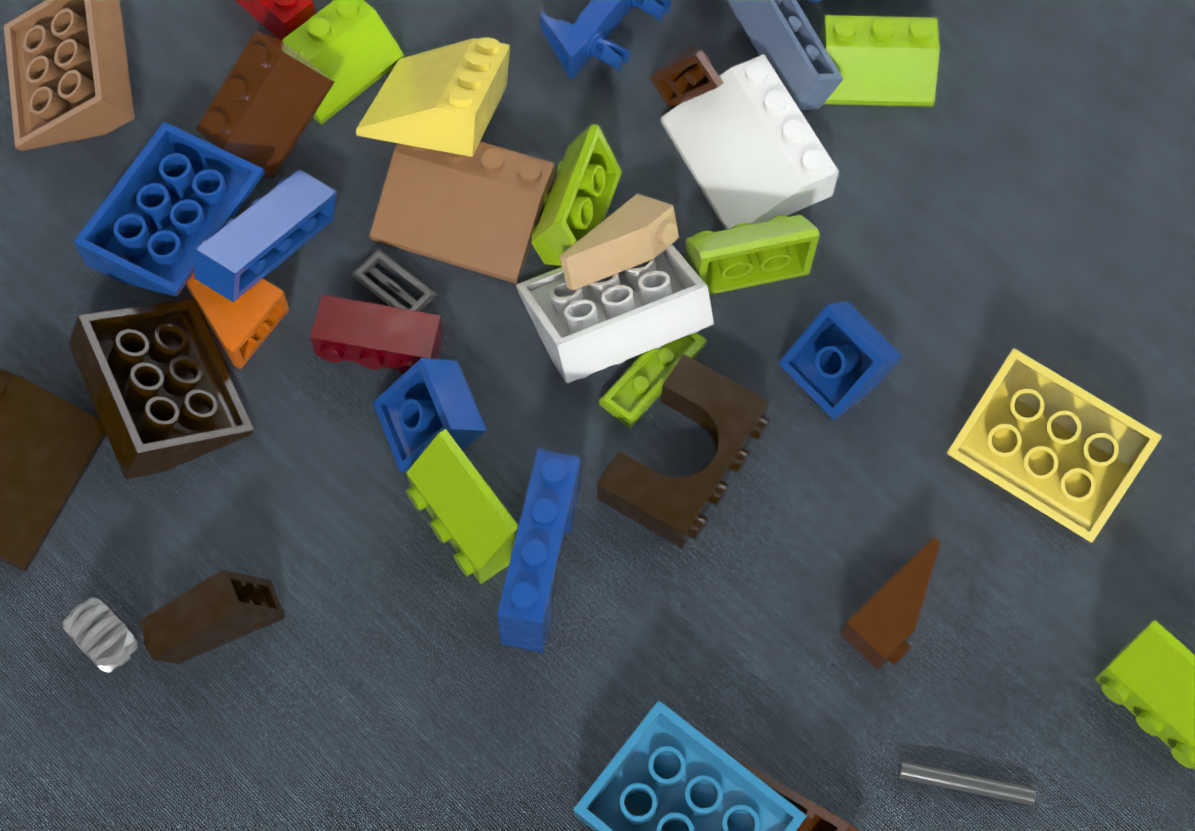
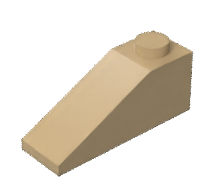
M640 194L632 197L560 255L567 288L576 290L655 259L679 238L673 205Z

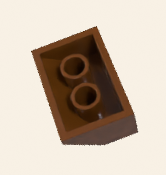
M255 31L197 125L196 130L217 147L263 168L265 175L275 178L335 81L280 39Z

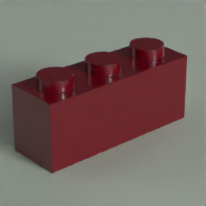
M322 295L310 340L315 355L328 362L339 363L345 360L357 362L368 369L378 370L385 367L399 370L404 374L421 358L438 359L444 331L441 315Z

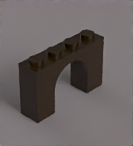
M685 354L682 355L662 386L661 403L695 421L708 432L715 446L716 455L706 468L694 475L670 477L652 470L619 451L597 483V499L682 549L690 537L694 540L698 539L708 521V518L704 516L705 512L711 504L715 506L720 504L729 488V484L725 483L732 470L736 473L740 472L750 454V451L746 450L752 438L759 441L770 423V419L766 417L769 401Z

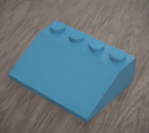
M659 700L573 809L575 816L593 831H796L807 817Z

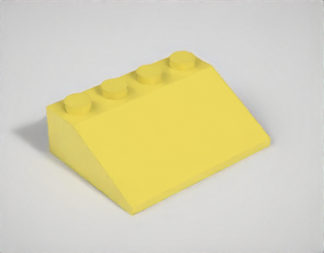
M472 38L399 59L356 128V136L473 157L507 87L510 45L499 43L494 38Z
M1013 348L946 454L1092 543L1162 436Z

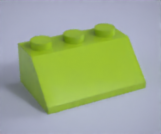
M334 0L281 40L335 81L313 116L321 125L393 69L399 59L405 58L402 50L376 10L364 0Z
M825 15L820 41L843 77V80L824 104L934 106L940 53L938 18Z
M591 124L568 146L563 161L558 164L557 177L551 192L546 195L543 213L539 223L533 228L531 243L544 264L562 266L560 255L605 220L622 171L599 125Z
M781 215L767 222L752 225L741 223L728 230L696 233L692 237L686 238L684 259L706 283L709 295L808 275L820 234L818 228L802 215L792 217Z
M444 429L437 434L406 472L410 485L406 493L418 511L425 508L433 518V521L429 524L441 543L444 544L449 541L457 551L453 557L461 571L467 577L473 573L478 582L482 584L509 566L519 526L449 432Z
M1153 620L1126 644L1097 675L1095 680L1102 685L1103 693L1111 701L1124 705L1136 716L1137 724L1146 733L1158 736L1169 746L1172 756L1180 764L1195 770V655L1156 620Z

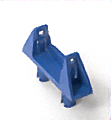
M591 0L577 17V21L574 24L562 19L557 21L542 11L540 14V28L570 79L573 80L593 57H597L615 68L616 71L621 72L622 62L624 64L629 62L631 50L608 40L609 35L628 12L635 7L655 17L656 20L663 21V13L668 15L672 6V0Z

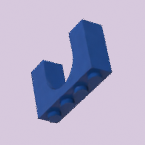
M537 449L497 612L500 640L503 645L544 652L553 613L552 595L564 533H571L580 496V457Z

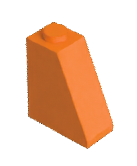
M194 272L186 285L232 363L237 368L242 369L290 310L284 291L265 279H261L236 301L232 302L196 280Z

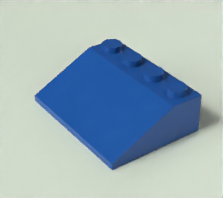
M163 122L73 243L86 266L118 282L177 297L195 272L194 252L199 243L204 239L212 237L224 227L228 220L235 216L264 175V169Z

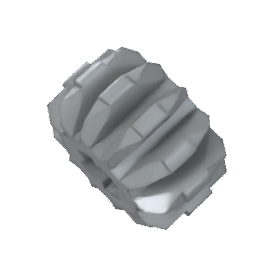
M92 597L83 604L80 603L62 621L63 629L100 671L110 673L117 667H121L138 649L137 640L134 638V635L100 599Z

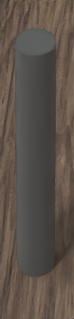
M901 761L899 765L898 779L1031 806L1035 802L1036 789L1033 787Z

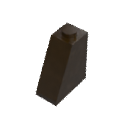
M220 570L143 618L139 623L144 634V646L152 656L153 661L180 664L279 622L285 618L271 580Z

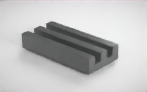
M377 249L351 274L355 284L385 306L407 309L366 277L365 274L370 275L409 306V310L426 312V307L429 304L433 305L437 301L436 293L380 249ZM377 263L380 264L421 298L417 301L374 266Z

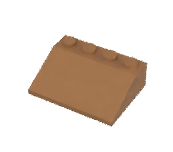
M45 0L4 25L16 149L24 151L106 135L135 119L120 0Z
M481 141L473 157L397 143L369 235L370 240L517 284L532 247L533 228L539 223L544 210L546 195L551 192L555 182V163Z

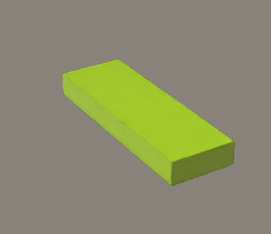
M693 333L664 344L658 349L654 348L642 353L599 400V405L631 429L662 394L664 382L682 355L685 354L694 359L706 345L707 340L700 334Z

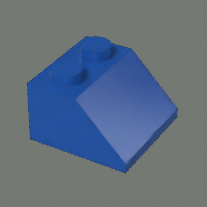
M848 301L826 305L778 364L834 420L873 390L901 360L903 355Z
M421 358L372 402L400 473H406L437 434L444 429L449 432L462 451L487 431L458 361Z

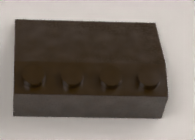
M194 299L78 315L68 345L126 480L168 471L252 435L254 428Z
M1 368L0 561L26 572L104 441L106 432L101 420L31 381Z

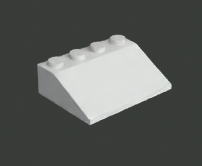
M764 54L728 69L720 75L724 82L721 86L679 104L661 117L663 127L725 230L741 223L752 225L767 222L776 216H787L833 196L839 170Z
M672 244L655 259L576 290L567 288L562 267L516 284L517 291L552 362L566 383L583 379L604 368L623 363L629 358L654 348L658 349L664 344L714 325L706 283Z

